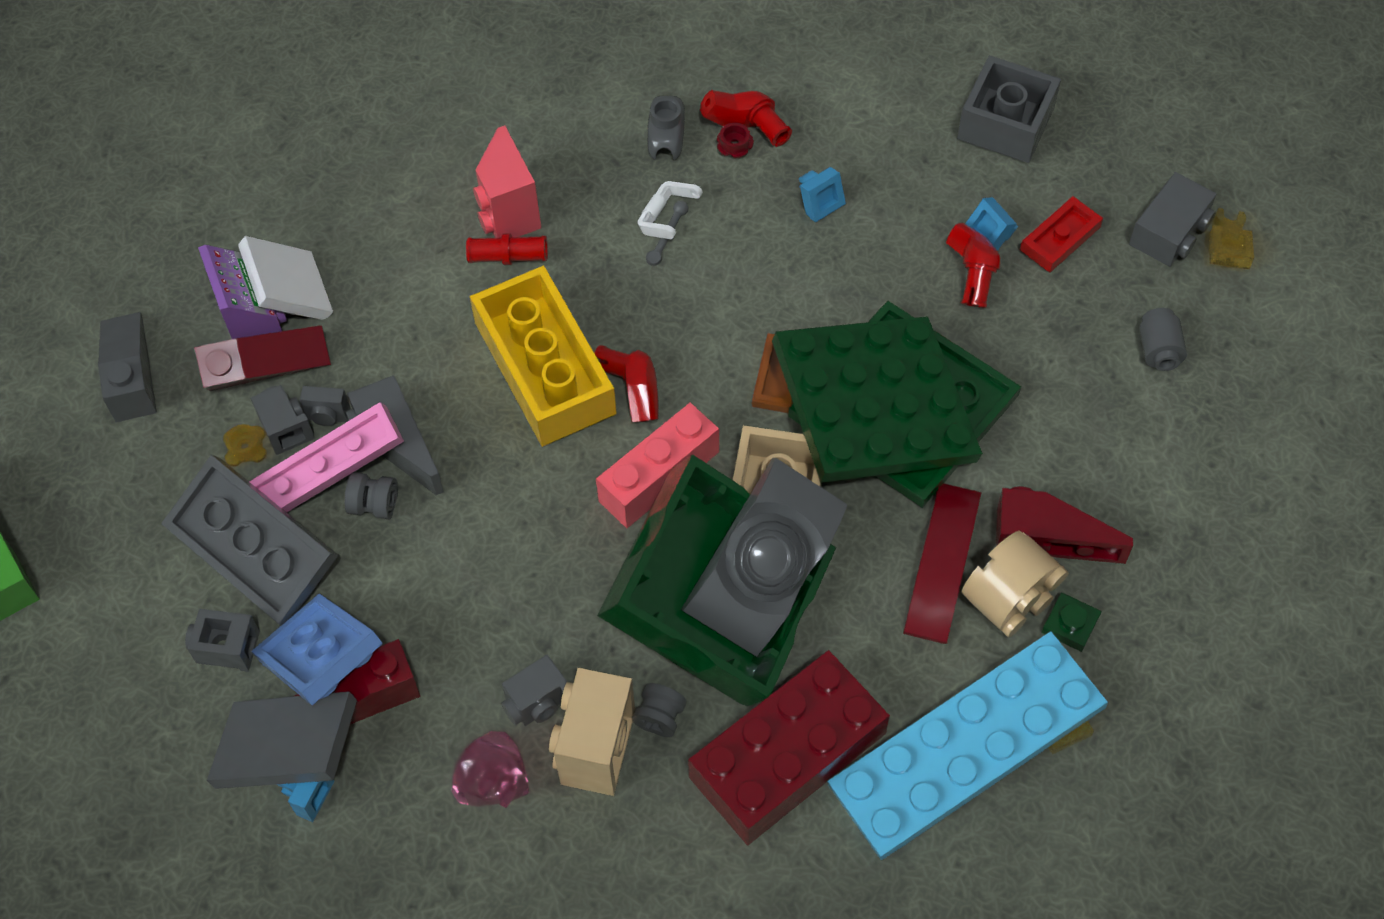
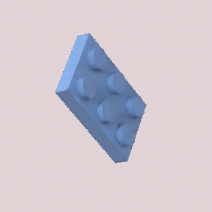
M319 593L251 652L263 666L313 705L319 699L329 696L336 689L338 683L354 668L361 667L367 663L373 652L383 643L373 630Z

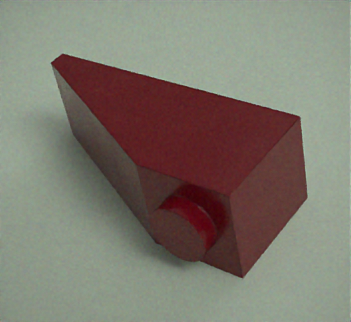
M322 325L235 338L194 347L203 388L209 391L331 365Z
M1023 486L1011 489L1002 488L997 506L996 546L1014 532L1021 531L1031 537L1052 557L1126 564L1133 548L1132 537L1047 492L1033 491L1031 488Z
M399 639L378 647L367 663L361 667L354 668L338 683L336 689L332 692H350L356 698L357 702L350 724L421 697Z

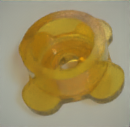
M241 424L227 431L223 436V441L228 449V453L225 455L226 463L236 467L241 462L253 461L259 463L263 461L267 455L265 448L262 447V439L265 437L264 430L260 426ZM243 444H249L247 448H241Z

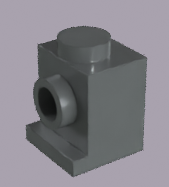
M282 385L269 387L260 394L251 397L259 420L276 455L315 439L297 397L288 399Z
M199 609L195 624H190L187 629L185 645L194 661L198 664L237 668L240 671L249 672L254 655L251 651L256 647L260 631L251 615ZM226 640L225 645H219L218 643Z
M547 654L502 683L506 700L501 702V705L515 726L520 722L527 726L534 720L536 723H542L557 712L567 681Z

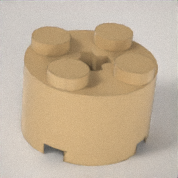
M1021 531L1014 532L999 543L988 554L992 559L984 569L977 566L962 589V594L1008 638L1013 636L1026 621L1024 616L1029 611L1037 616L1047 608L1054 598L1049 591L1055 590L1069 574L1062 565L1031 537Z

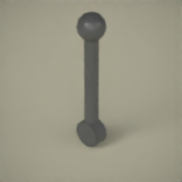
M678 201L674 204V214L668 223L669 226L675 228L680 217L688 212L689 208L686 202ZM660 238L655 249L646 254V262L649 265L656 266L661 263V253L669 239Z

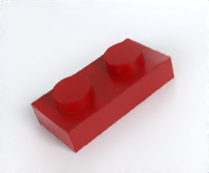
M1072 196L1022 240L1020 251L1051 273L1101 228L1103 217Z

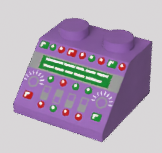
M209 245L198 247L231 338L235 339L282 331L280 324L287 322L284 312L258 306L241 253Z

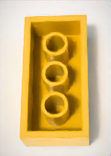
M544 265L470 296L475 324L542 447L617 414L614 387Z

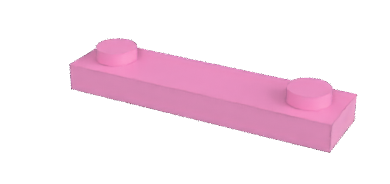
M379 402L249 482L287 513L401 444L404 440L387 406Z

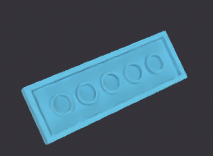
M1050 631L828 780V786L880 860H883L1104 710L1108 702Z

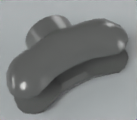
M657 96L651 103L648 118L647 144L648 152L655 160L656 153L660 148H668L672 152L673 160H676L682 152L685 106L681 98L677 96Z

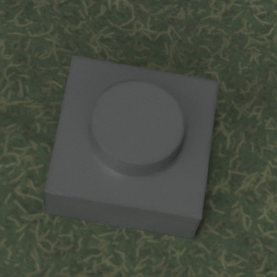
M303 386L300 402L308 420L323 426H330L335 422H348L345 411L351 408L344 389Z

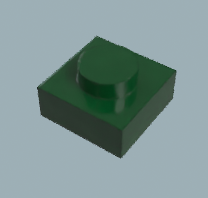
M1061 592L1041 633L1046 635L1051 631L1059 642L1082 652L1102 611Z

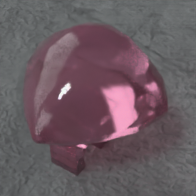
M488 731L475 738L463 749L456 761L452 775V793L458 803L475 807L500 804L507 808L511 801L529 793L528 776L517 745L506 732Z

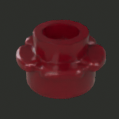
M741 123L726 124L722 127L716 139L719 143L717 144L718 151L724 156L731 155L733 158L746 156L748 149H752L754 144L749 129Z

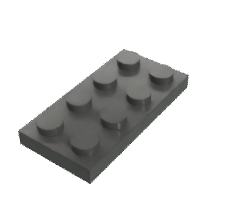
M210 455L161 523L280 625H283L299 611L338 557L334 551L225 461L214 455Z

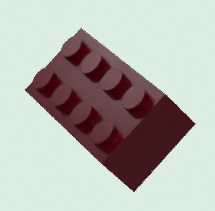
M828 650L689 758V778L748 846L886 735L890 715Z

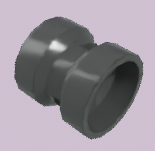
M353 472L346 486V513L361 516L368 512L373 513L376 518L390 520L393 516L398 497L397 479L382 476L376 480L370 479L367 474Z

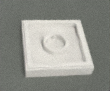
M248 236L241 240L238 247L259 307L321 320L328 318L333 313L312 251Z

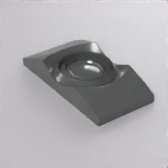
M772 458L681 608V611L757 657L788 617L799 589L809 572L828 550L848 504L779 459Z

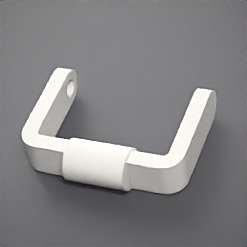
M672 181L663 183L638 219L637 223L642 233L647 236L673 239L676 234L673 227L653 223V221L657 219L671 195L698 199L703 193L702 189L694 184Z

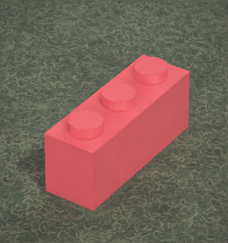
M690 402L596 478L598 501L626 528L630 527L652 508L673 467L692 454L707 463L719 453V428Z

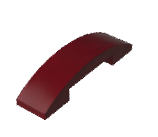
M945 483L938 488L903 634L947 644L982 492Z

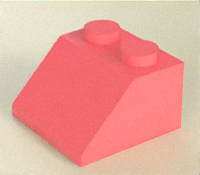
M504 125L497 128L476 168L478 186L473 188L478 206L482 210L478 212L480 224L485 234L492 232L495 238H501L502 234L510 233L512 237H520L541 229L535 181Z

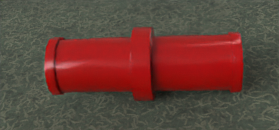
M511 233L502 234L501 238L468 237L466 240V257L468 263L502 261L503 265H512L513 261H547L548 241L546 236L512 237Z

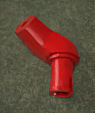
M711 90L704 96L701 102L700 111L704 118L721 126L729 123H741L747 128L751 126L758 127L773 146L783 145L792 135V129L775 112V101L759 91L730 94Z
M958 223L949 233L946 244L963 257V264L968 269L961 304L987 308L986 303L992 274L1000 270V254L983 234L965 223Z
M599 345L594 354L597 358L601 359L600 364L604 371L623 377L626 383L632 423L658 420L657 377L651 357L641 350L627 354Z

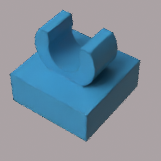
M832 167L819 174L811 170L799 177V182L802 183L800 190L805 212L814 222L819 221L846 204L840 173Z
M993 197L983 198L966 222L968 226L988 238L997 251L1004 241L1009 240L1018 228L1017 223Z
M335 781L277 785L283 788L281 792L284 795L290 797L288 803L295 814L313 822Z

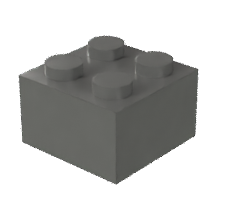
M989 55L962 109L957 139L1029 163L1055 108L1061 78Z

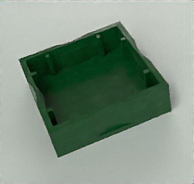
M692 454L670 470L597 616L731 699L748 707L765 700L772 694L793 647L800 618L814 599L837 547L830 544L826 553L809 572L799 589L788 617L757 657L681 611V608L750 496V493L744 487Z

